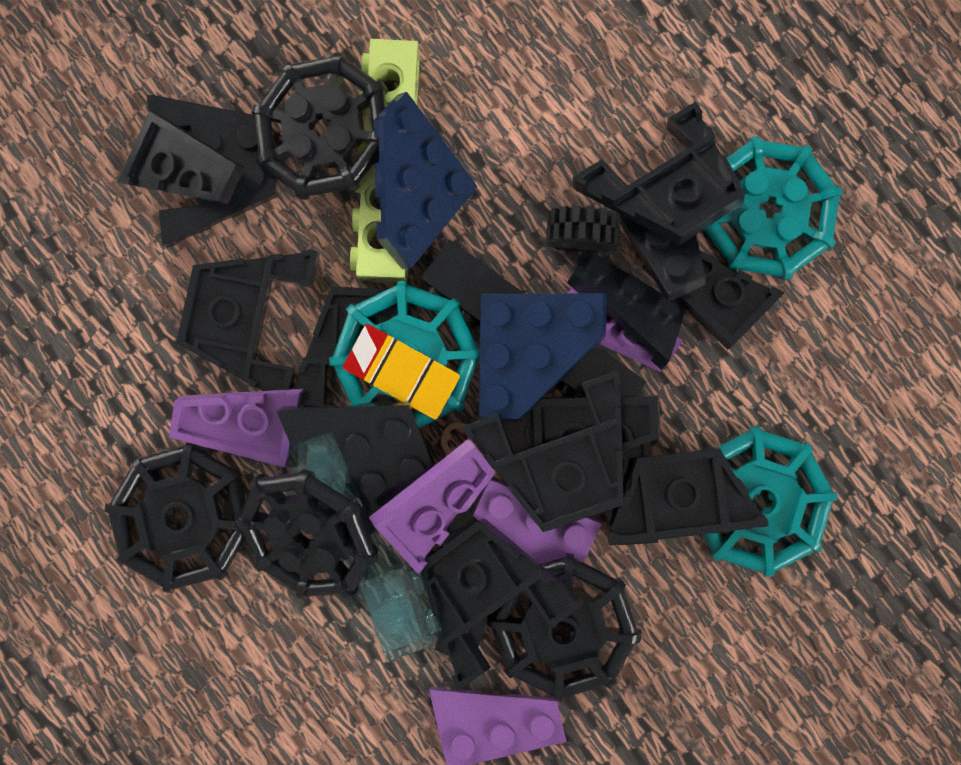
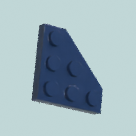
M408 92L398 94L374 120V138H379V162L375 163L376 197H379L381 200V222H377V240L402 269H409L414 266L478 186Z
M481 294L479 418H486L500 413L502 419L524 418L549 390H552L576 367L575 365L591 349H594L606 337L607 294Z

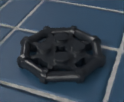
M335 52L331 57L292 64L290 61L283 65L284 71L258 105H253L251 113L255 116L258 145L256 163L261 170H267L293 190L295 196L299 199L307 200L313 195L348 189L352 192L360 188L359 183L379 158V138H374V120L386 108L385 95L388 92L384 82L376 81L347 60L346 54ZM330 74L328 84L307 88L302 80ZM344 78L361 89L363 93L354 99L347 95L341 89ZM294 85L298 93L287 99L284 112L275 111ZM370 107L372 131L370 132L364 131L362 111ZM325 119L327 122H331V127L326 128L325 135L320 137L314 128L318 121ZM272 122L280 123L282 126L283 144L274 149ZM362 143H367L368 145L350 167L348 161L352 157L350 155L351 151L355 146L359 148ZM292 155L305 164L302 174L299 176L285 165L283 161ZM335 167L340 169L341 174L316 178L318 170Z
M188 442L183 447L145 457L138 455L131 460L132 467L111 502L106 503L104 512L109 515L119 556L116 561L120 567L124 565L161 586L163 592L173 593L175 589L216 578L222 580L228 576L227 570L244 543L245 538L242 531L236 528L234 520L222 518L217 494L226 488L233 517L238 511H241L246 500L241 482V477L243 476L238 468L232 469L198 449L196 444ZM180 464L179 476L159 481L154 474V470ZM193 465L218 478L219 481L209 487L191 476ZM143 480L148 486L145 491L147 493L146 496L136 507L129 506L128 503ZM176 506H180L182 511H187L188 519L185 521V527L180 529L178 523L171 524L169 516L175 514ZM127 516H134L140 539L135 545H133ZM220 528L232 530L216 557L209 549L211 543L217 537ZM146 548L150 551L158 552L162 555L160 557L166 559L165 569L141 556L140 553ZM197 554L205 563V565L179 572L177 570L179 559Z
M303 469L300 473L277 476L259 474L254 477L250 482L251 490L241 511H238L234 516V523L236 528L242 531L255 561L253 567L257 572L263 570L295 591L296 597L302 600H307L310 596L340 595L343 598L354 596L358 592V584L369 566L378 559V548L371 543L359 512L361 508L360 503L356 499L350 500L317 479L314 472ZM296 491L298 495L286 496L283 492ZM264 500L272 506L270 514L259 512ZM321 501L329 508L325 510L318 505V502ZM301 529L305 532V534L312 535L313 539L311 540L305 537L302 534ZM259 530L265 531L272 547L269 551ZM343 554L353 556V562L349 569L341 561ZM314 573H329L333 579L314 580Z
M566 553V557L542 563L541 565L555 577L564 575L563 583L579 595L586 604L562 620L574 626L570 630V637L563 638L561 632H553L552 629L557 627V624L550 628L526 590L523 593L531 602L528 604L522 618L510 616L522 593L490 614L487 618V626L492 628L505 665L503 672L509 678L516 677L553 696L554 701L562 702L564 697L606 686L608 689H611L617 684L616 677L635 643L641 641L642 635L641 630L636 627L624 590L626 584L620 577L613 578L574 558V554ZM572 576L602 590V592L593 598L583 589L572 587ZM610 601L617 618L618 628L607 627L601 608ZM510 631L521 633L527 650L522 655H518ZM606 641L617 642L606 663H601L597 659L601 646H604ZM533 661L538 664L541 661L550 666V670L556 673V678L554 679L529 665ZM587 667L592 671L588 674L564 680L565 673Z

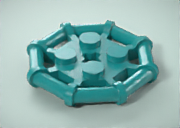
M759 136L749 138L747 144L727 157L733 171L749 160L752 161L754 172L739 181L745 192L743 205L704 229L729 264V269L778 276L783 281L792 279L796 271L823 252L831 251L835 246L836 241L833 238L839 199L843 196L842 187H836L811 153L813 148L807 144L800 147L764 141ZM763 157L791 161L793 163L788 171L765 167ZM801 167L820 193L810 195L806 183L802 179L797 178L796 174ZM768 199L774 200V205L779 207V212L774 213L771 219L766 218V211L761 210L759 206L760 204H765ZM822 202L819 228L816 231L808 226L811 205ZM730 223L740 234L739 237L743 243L739 249H737L721 227V224ZM801 235L811 241L792 256H787L785 245ZM751 246L770 249L774 251L776 260L749 256L747 253Z
M397 281L396 286L356 305L351 303L346 309L348 315L334 355L329 357V364L334 366L351 404L374 403L373 400L379 393L393 397L375 386L365 395L357 377L343 369V364L355 344L361 325L369 324L445 367L448 360L461 359L457 370L460 378L437 419L456 410L461 412L465 407L463 402L480 358V350H478L458 308L460 303L455 298L449 300L407 285L406 281ZM409 302L439 314L428 323L409 316L407 304ZM397 303L398 315L392 319L375 325L368 318ZM445 320H447L461 351L447 350L438 331V328ZM420 411L414 412L420 427L437 420Z
M750 426L748 432L716 447L720 448L727 460L750 448L752 449L753 460L740 465L734 470L731 468V470L743 482L749 491L748 495L752 501L754 495H760L761 491L765 490L767 491V499L772 501V505L770 508L764 507L761 511L768 520V527L729 531L723 539L720 533L702 534L711 550L710 557L715 561L723 560L762 573L765 578L774 577L776 571L813 552L818 554L823 548L821 541L833 501L838 499L837 492L832 491L812 453L813 447L808 442L802 444L763 431L760 426ZM764 448L791 456L785 466L765 460ZM800 466L815 493L806 494L804 489L800 488L795 474ZM815 502L807 531H804L800 524L807 503ZM791 534L798 538L799 541L775 554L773 553V544L778 542V539ZM740 537L760 543L761 555L759 556L733 546Z

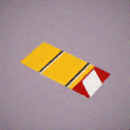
M369 324L364 326L343 364L344 370L402 402L410 401L413 408L433 419H437L460 378V375Z

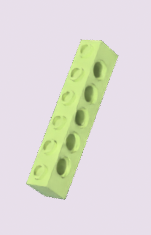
M370 39L369 53H363L362 71L376 81L394 80L399 83L395 90L387 92L385 95L386 107L398 94L408 92L417 105L420 66L418 41ZM370 107L362 111V114L365 116L364 131L370 132L372 131ZM362 143L359 148L357 147L358 154L362 153L368 145L367 143ZM374 163L359 183L360 188L355 191L356 193H361L360 208L353 209L352 217L353 232H358V247H351L350 269L351 271H356V276L360 282L397 283V281H406L407 283L408 269H402L385 248L375 249L370 245L372 237L377 234V222H381V210L373 207V201L376 198Z

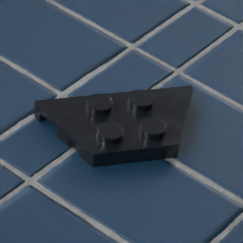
M720 448L635 458L623 491L624 505L618 507L607 539L608 544L611 546L768 527L769 525L765 515L760 513L748 495L749 491L743 482L731 470V465Z

